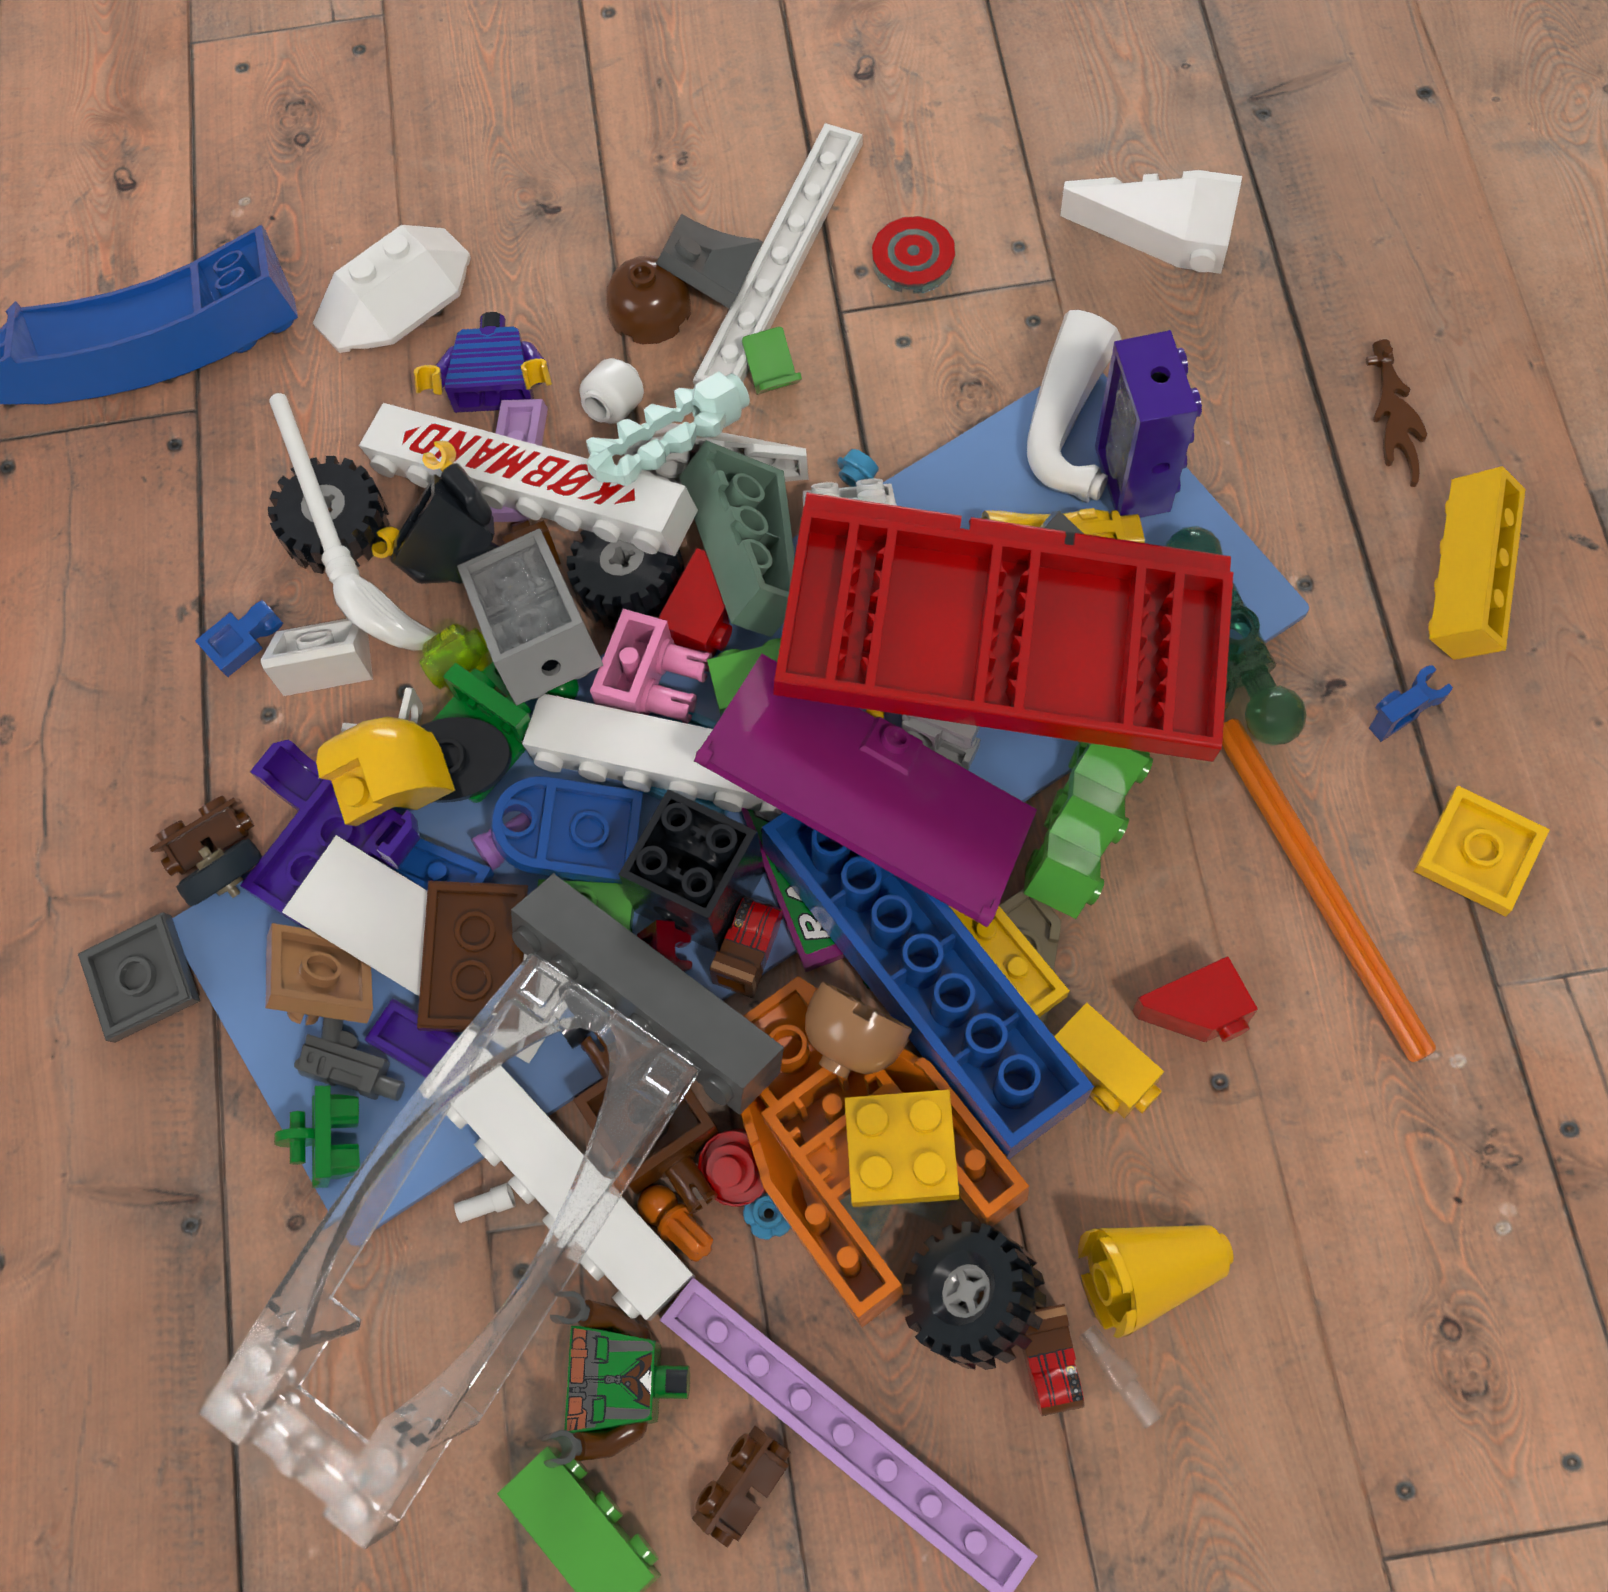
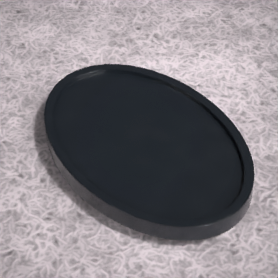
M451 717L431 721L420 726L426 731L432 732L440 745L455 788L454 792L434 802H456L482 794L496 785L510 767L512 748L508 739L501 731L487 722L466 717Z

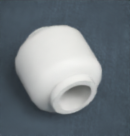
M609 358L602 360L582 380L579 393L582 407L589 417L601 423L616 424L624 420L642 401L644 389L639 374L632 365L622 360Z

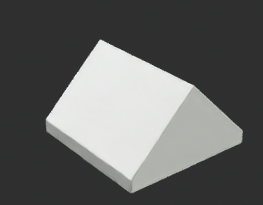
M348 618L276 631L261 658L264 671L283 696L373 680L368 633L357 627Z

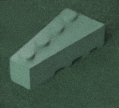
M706 440L679 476L681 483L686 486L698 509L694 519L731 624L772 637L784 623L795 559L784 471Z

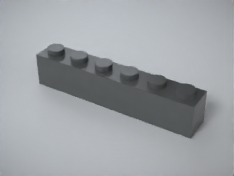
M554 873L511 909L512 938L523 953L528 956H537L549 966L553 975L560 982L566 985L573 984L587 996L589 1002L596 1010L603 1014L610 1013L618 1019L637 1042L650 1044L663 1055L667 1064L679 1074L687 1073L700 1083L706 1094L717 1104L723 1106L727 1104L738 1114H741L780 1074L784 1050L782 1045Z

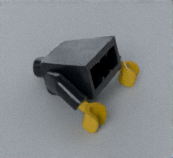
M442 440L434 442L435 447L440 450L442 455L440 462L431 452L424 453L422 461L427 468L433 470L440 469L442 471L441 477L433 475L401 530L399 531L391 526L377 531V535L383 538L386 543L382 541L372 545L371 549L375 557L386 558L391 556V562L419 584L448 583L450 581L462 584L463 581L457 567L458 565L500 547L492 542L495 532L494 518L490 506L462 466L454 463L456 452L452 444Z

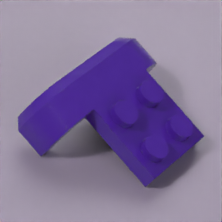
M289 739L273 743L250 773L274 794L298 810V813L240 886L301 928L308 929L282 913V911L336 835L374 859L394 869H398L420 840L418 821L408 810L401 815L395 810L389 809L358 826L345 825L331 780L319 778L316 762L303 753Z

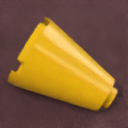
M1211 1225L1095 1228L1084 1232L1080 1236L1078 1245V1259L1088 1256L1090 1272L1082 1274L1081 1278L1089 1304L1097 1320L1105 1330L1112 1327L1116 1329L1113 1335L1115 1338L1131 1335L1227 1277L1230 1264L1233 1263L1234 1259L1232 1246L1228 1238Z

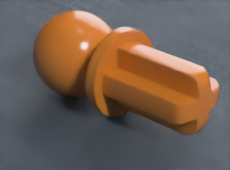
M653 1185L641 1193L637 1204L638 1213L647 1224L658 1227V1236L663 1241H672L691 1261L698 1262L704 1256L710 1254L713 1237L692 1218L693 1214H689L685 1204L678 1205L677 1197L670 1188L663 1185Z

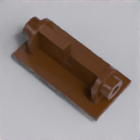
M222 795L202 806L198 810L202 817L185 826L183 821L180 820L157 834L160 842L149 849L151 852L165 851L167 857L162 859L161 863L170 876L178 872L183 875L203 860V857L198 852L205 847L202 841L210 837L217 850L220 848L223 850L241 838L248 836L247 830L255 825L245 810L237 814L233 809L242 803L240 799L232 798L227 801Z
M757 1426L753 1427L749 1435L747 1433L741 1435L728 1454L727 1461L729 1464L717 1482L713 1480L708 1483L700 1493L696 1501L695 1509L697 1512L692 1518L693 1521L704 1533L710 1534L727 1548L733 1539L739 1542L761 1508L745 1495L753 1487L768 1498L789 1467L785 1461L791 1452Z

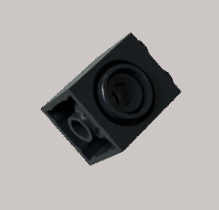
M668 789L618 875L635 913L653 922L655 920L675 922V929L691 935L692 941L715 952H719L728 929L732 927L742 899L745 896H752L765 873L756 830Z

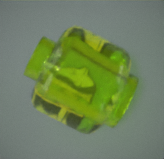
M454 623L423 644V658L419 660L424 673L438 689L441 690L446 687L450 690L443 676L453 664L457 663L468 672H471L474 668L482 672L489 665L486 656L489 649L484 636L477 628L469 631L466 627Z

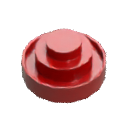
M734 1128L720 1132L705 1144L699 1156L698 1168L712 1189L717 1192L716 1201L723 1205L738 1207L750 1204L766 1193L745 1129Z

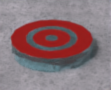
M921 216L902 217L888 223L877 233L872 245L873 269L879 280L892 290L902 292V289L913 290V294L928 292L939 287L950 277L955 261L954 240L949 231L935 220Z

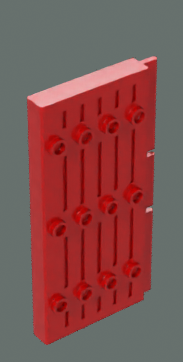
M806 492L775 672L773 695L1213 762L1221 751L1234 572H1230L1231 556L1074 533L1073 545L1065 544L1066 531L971 517L969 520V529L960 528L962 515Z

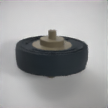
M249 838L240 841L224 852L220 848L211 853L208 847L205 846L198 851L203 857V860L196 864L198 869L179 882L176 888L190 906L204 901L215 893L220 896L228 891L230 896L234 898L241 893L236 887L243 880L241 876L253 868L260 861L262 855Z

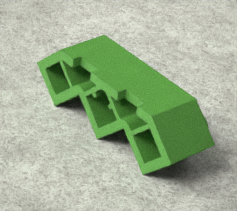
M1085 742L1078 743L1068 764V767L1072 769L1069 780L1063 789L1061 788L1057 791L1043 825L1048 828L1044 837V843L1039 850H1033L1026 866L1023 894L1075 919L1086 903L1092 906L1097 901L1104 886V879L1100 878L1101 856L1111 842L1117 844L1121 840L1128 827L1129 818L1125 817V796L1134 782L1140 784L1147 777L1153 763L1150 752Z

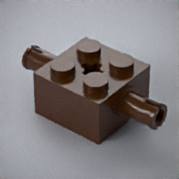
M602 1028L594 1032L605 1050L601 1052L591 1036H588L581 1043V1048L586 1052L603 1080L574 1098V1103L635 1195L660 1178L668 1177L685 1203L689 1214L700 1211L703 1207L692 1192L693 1188L699 1191L707 1205L718 1194L712 1189L693 1158L696 1153L704 1148L710 1139L719 1133L715 1124L683 1076L667 1064L659 1051L650 1047L628 1062L612 1038L608 1028ZM647 1110L654 1116L656 1121L649 1127L642 1124L643 1122L640 1117Z

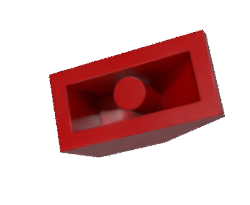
M696 548L658 618L668 622L671 638L674 640L675 645L704 653H711L713 658L717 650L723 651L726 648L732 634V625L729 624L728 613L706 552Z
M1227 956L1138 997L1132 1011L1138 1020L1202 1042L1210 1041L1220 1036L1222 1042H1227L1250 1029L1247 1023L1250 1022L1258 1008L1230 958Z

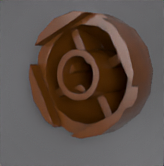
M638 256L625 261L615 270L607 285V312L614 330L620 335L622 332L632 337L633 342L642 345L658 344L673 338L680 332L679 326L685 321V318L688 321L691 315V300L686 282L656 264L658 257Z

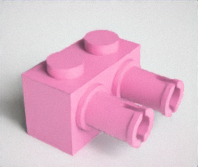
M623 609L602 659L603 666L599 667L590 689L592 698L596 705L649 715L652 712L688 724L692 719V715L688 714V712L694 713L696 694H689L660 686L659 682L666 671L696 679L702 683L705 682L708 676L704 671L709 672L707 659H711L712 654L675 645L666 620Z

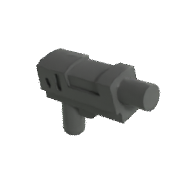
M324 1017L321 1038L307 1034L300 1058L294 1063V1067L301 1076L331 1086L337 1084L356 1090L360 1095L373 1100H377L379 1095L395 1101L400 1100L404 1092L405 1083L387 1077L390 1063L386 1059L356 1050L359 1040L353 1034L343 1031L344 1020Z

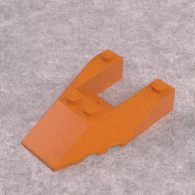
M797 976L743 1015V1017L782 1045L784 1050L780 1074L741 1113L765 1192L830 1285L863 1328L899 1300L904 1293L902 1284L840 1202L851 1193L845 1112L846 1097L950 1089L959 1196L981 1224L984 1223L993 1227L1028 1200L1029 1185L933 1064L925 1058H919L904 1048L896 1061L883 1071L867 1075L851 1070L847 1079L822 1067L819 1062L823 1055L810 1044L805 1031V1015L810 1000L818 988Z

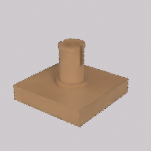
M272 923L267 935L265 1008L286 1011L291 1021L301 1024L304 1014L307 1015L305 1025L315 1024L319 1016L367 1024L373 1011L371 967L310 929Z

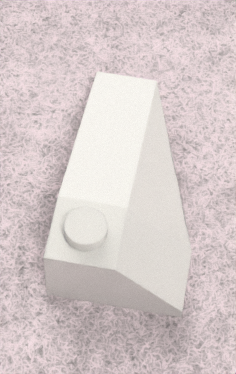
M1193 170L1183 171V177L1179 179L1159 180L1158 174L1143 175L1142 182L1122 183L1115 177L1065 181L1060 216L1178 268L1221 274L1228 249L1242 176Z
M670 423L656 431L652 439L648 441L640 440L628 447L624 455L633 456L637 454L641 446L655 438L659 441L662 440L666 432L680 424ZM723 432L715 437L697 436L692 450L684 453H670L666 457V463L657 470L646 471L642 469L640 472L641 474L682 485L679 476L707 440L783 470L785 482L809 480L806 448Z

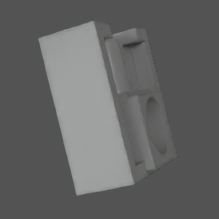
M902 715V729L922 740L924 746L969 770L980 747L981 739L976 737L980 726Z

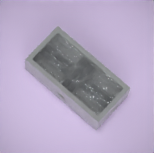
M540 528L457 566L493 663L516 706L530 699H537L547 693V691L573 679L583 678L591 671L603 666L601 658Z

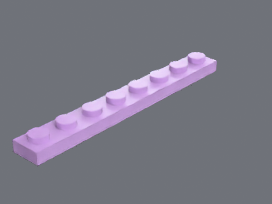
M695 1278L689 1281L660 1319L662 1323L990 1592H1014L1038 1557L1036 1554Z

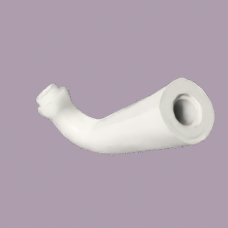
M1070 310L1065 314L1038 393L1027 438V458L1032 472L1043 485L1057 492L1074 495L1088 503L1091 499L1096 501L1100 499L1105 490L1108 475L1101 473V468L1095 464L1080 467L1070 464L1062 456L1061 449L1091 391L1111 361L1114 341L1121 340V335L1114 325L1100 316L1081 310Z

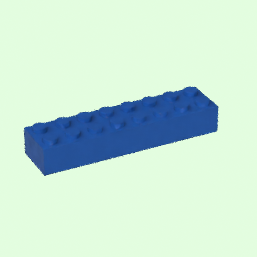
M785 812L762 827L763 851L888 1013L912 1029L908 1037L922 1057L933 1064L1008 1160L1086 1103L1094 1088L1093 1084L947 904Z

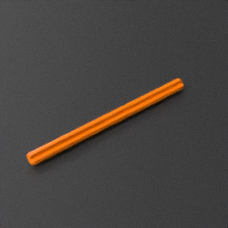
M1234 718L1224 722L1223 749L1406 1057L1411 1062L1420 1061L1428 1057L1436 1050V1045L1241 721Z

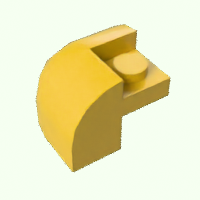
M389 716L362 721L325 741L318 749L316 764L319 778L331 780L345 825L358 826L393 807L418 810L455 791L441 747L432 732L426 731L413 721Z

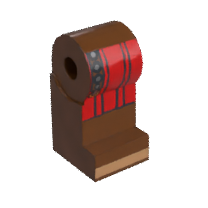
M748 896L742 899L732 927L728 929L720 951L716 952L709 971L713 984L754 998L781 924L783 909Z
M1065 1304L1036 1309L1034 1314L1043 1320L1039 1330L1031 1326L1028 1328L1025 1335L1032 1342L1022 1351L1041 1416H1047L1084 1408L1083 1391L1074 1361L1076 1356L1070 1336Z

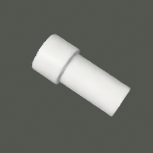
M508 1182L490 1188L489 1192L454 1204L455 1213L460 1223L494 1211L499 1213L516 1206L514 1194Z

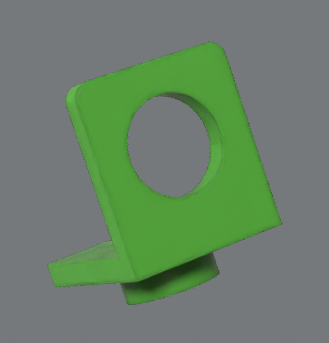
M775 327L742 338V345L757 395L794 385L802 380L801 372L795 373L782 327Z

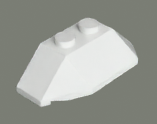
M400 225L334 272L313 324L339 353L350 352L351 349H369L393 345L460 296L466 277L467 266L471 259L470 254L445 228Z

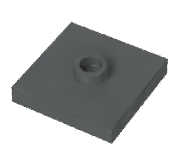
M162 912L78 953L106 1041L116 1043L200 1002L172 916Z

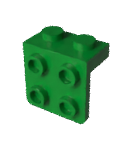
M454 663L443 676L453 694V698L432 721L451 717H466L493 725L505 735L511 745L512 760L510 769L526 750L522 743L531 720L529 717L531 713L530 708L524 702L516 706L510 693L507 697H504L494 690L495 684L481 671L474 668L471 672H468L457 663ZM496 785L468 800L473 803L483 801Z

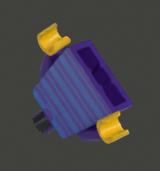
M497 312L482 314L480 317V328L462 329L459 331L454 346L448 348L435 366L423 365L414 369L416 393L432 389L435 395H441L443 393L442 388L445 387L454 413L500 410L501 400L534 399L532 389L534 384L546 383V386H550L552 382L548 363L533 343L522 341L518 328L514 326L505 327V317Z

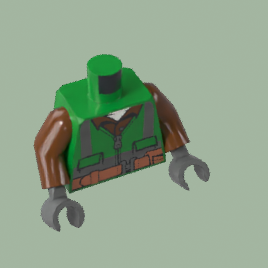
M558 1291L554 1294V1296L564 1297L569 1301L570 1312L566 1317L550 1314L551 1321L556 1324H575L578 1322L580 1326H571L565 1429L544 1435L541 1440L548 1441L554 1439L561 1445L562 1452L560 1458L543 1461L545 1466L549 1468L565 1465L573 1459L585 1461L615 1456L643 1438L648 1424L658 1422L659 1399H688L690 1393V1367L685 1365H661V1345L651 1340V1333L646 1325L636 1318H630L620 1307L589 1299L584 1301V1298L575 1291Z

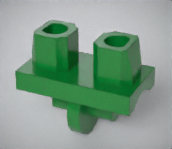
M331 1085L315 1086L314 1095L312 1096V1128H305L304 1111L290 1112V1128L274 1133V1144L276 1146L290 1148V1164L292 1165L306 1163V1147L312 1146V1188H327L331 1179H340L358 1174L360 1168L359 1144L331 1145V1128H355L358 1126L359 1097L331 1094Z

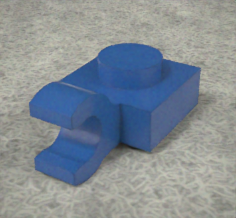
M261 600L253 605L239 620L229 612L195 641L215 665L229 677L263 649L256 641L257 638L275 633L284 623Z
M1433 665L1426 666L1419 671L1412 683L1411 689L1403 694L1399 690H1395L1376 705L1375 709L1378 713L1369 729L1380 742L1418 718L1420 713L1428 707L1439 705L1445 701L1453 688L1450 684L1445 685L1439 690L1431 689L1426 684V681L1436 671Z

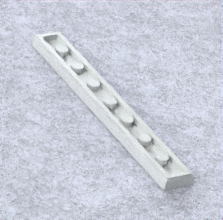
M827 123L824 124L759 250L737 298L730 307L693 379L694 387L697 383L719 371L724 376L733 373L744 382L750 369L742 345V338L771 328L863 145V134Z

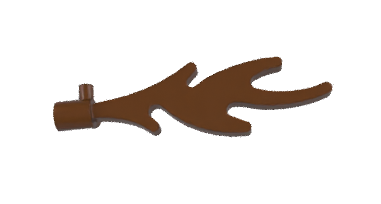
M1382 339L1372 345L1374 356L1366 357L1367 366L1377 365L1381 368V396L1373 421L1379 422L1383 416H1388L1389 419L1385 426L1383 437L1386 466L1392 465L1394 461V448H1400L1409 465L1411 475L1410 486L1416 487L1420 474L1419 460L1408 432H1412L1420 442L1426 440L1427 432L1417 412L1407 402L1395 395V393H1398L1403 397H1408L1411 389L1401 381L1392 365L1394 363L1393 348L1390 341Z

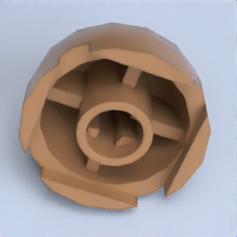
M821 982L818 990L814 992L805 1015V1031L809 1042L823 1055L819 1064L846 1079L851 1070L869 1075L881 1072L889 1067L904 1050L912 1031L910 1027L887 1013L863 1003L861 999L826 982Z

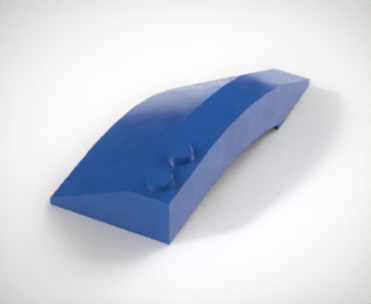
M262 224L190 264L123 289L67 302L21 307L15 301L5 311L8 315L7 322L0 328V404H55L98 398L143 388L187 374L225 358L234 352L243 353L251 349L261 337L271 332L280 333L289 328L294 320L298 318L295 298Z

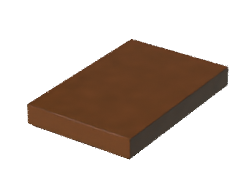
M428 881L417 1023L418 1031L520 1033L524 953L517 947L512 938L511 909L528 896V885Z

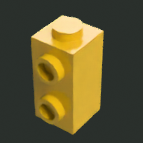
M1087 1002L1054 1036L1093 1084L1094 1088L1090 1096L1107 1113L1113 1114L1116 1111L1125 1119L1136 1108L1143 1114L1162 1093V1090L1156 1084L1165 1071Z

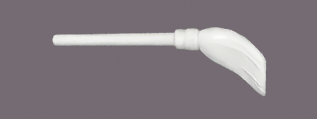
M273 394L269 402L324 549L321 561L326 567L325 572L329 577V581L333 583L334 598L337 606L357 627L389 645L411 651H431L446 647L448 641L410 618L375 585L359 576V570L350 555L349 549L341 545L288 399L285 394Z

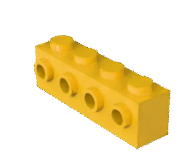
M1503 466L1451 479L1449 499L1445 504L1446 522L1444 536L1440 541L1441 558L1439 572L1434 582L1435 601L1433 615L1429 621L1428 630L1429 639L1453 660L1506 651L1526 489Z

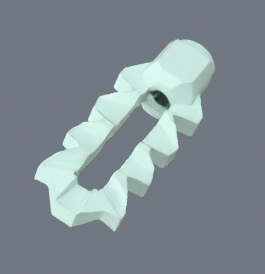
M719 371L697 383L693 389H676L674 391L676 408L650 404L644 409L646 423L640 425L630 419L617 422L619 439L595 437L587 439V448L590 454L587 460L588 472L599 482H613L628 486L636 481L642 469L648 471L657 470L666 463V457L670 453H684L692 450L697 436L715 437L721 434L723 428L740 419L742 409L750 403L748 391L742 380L733 373L724 376ZM691 412L693 413L694 421L692 423L684 422L666 432L662 440L659 441L655 438L641 446L637 454L633 456L627 454L620 458L618 465L614 464L612 456L624 455L628 447L640 440L648 441L652 439L656 431L674 421L682 422L686 415Z

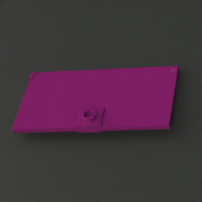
M761 654L710 735H708L701 748L696 752L694 762L958 910L981 925L988 927L994 919L1000 899L1037 809L924 746L922 740L881 717L875 718L855 707L773 695L777 662Z

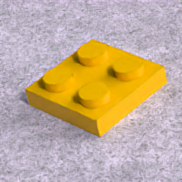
M1457 785L1424 848L1414 872L1506 917L1513 910L1550 829Z
M950 1089L845 1098L851 1202L853 1207L960 1199Z

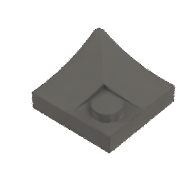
M681 214L656 264L730 309L763 242L759 239L739 237L711 229Z

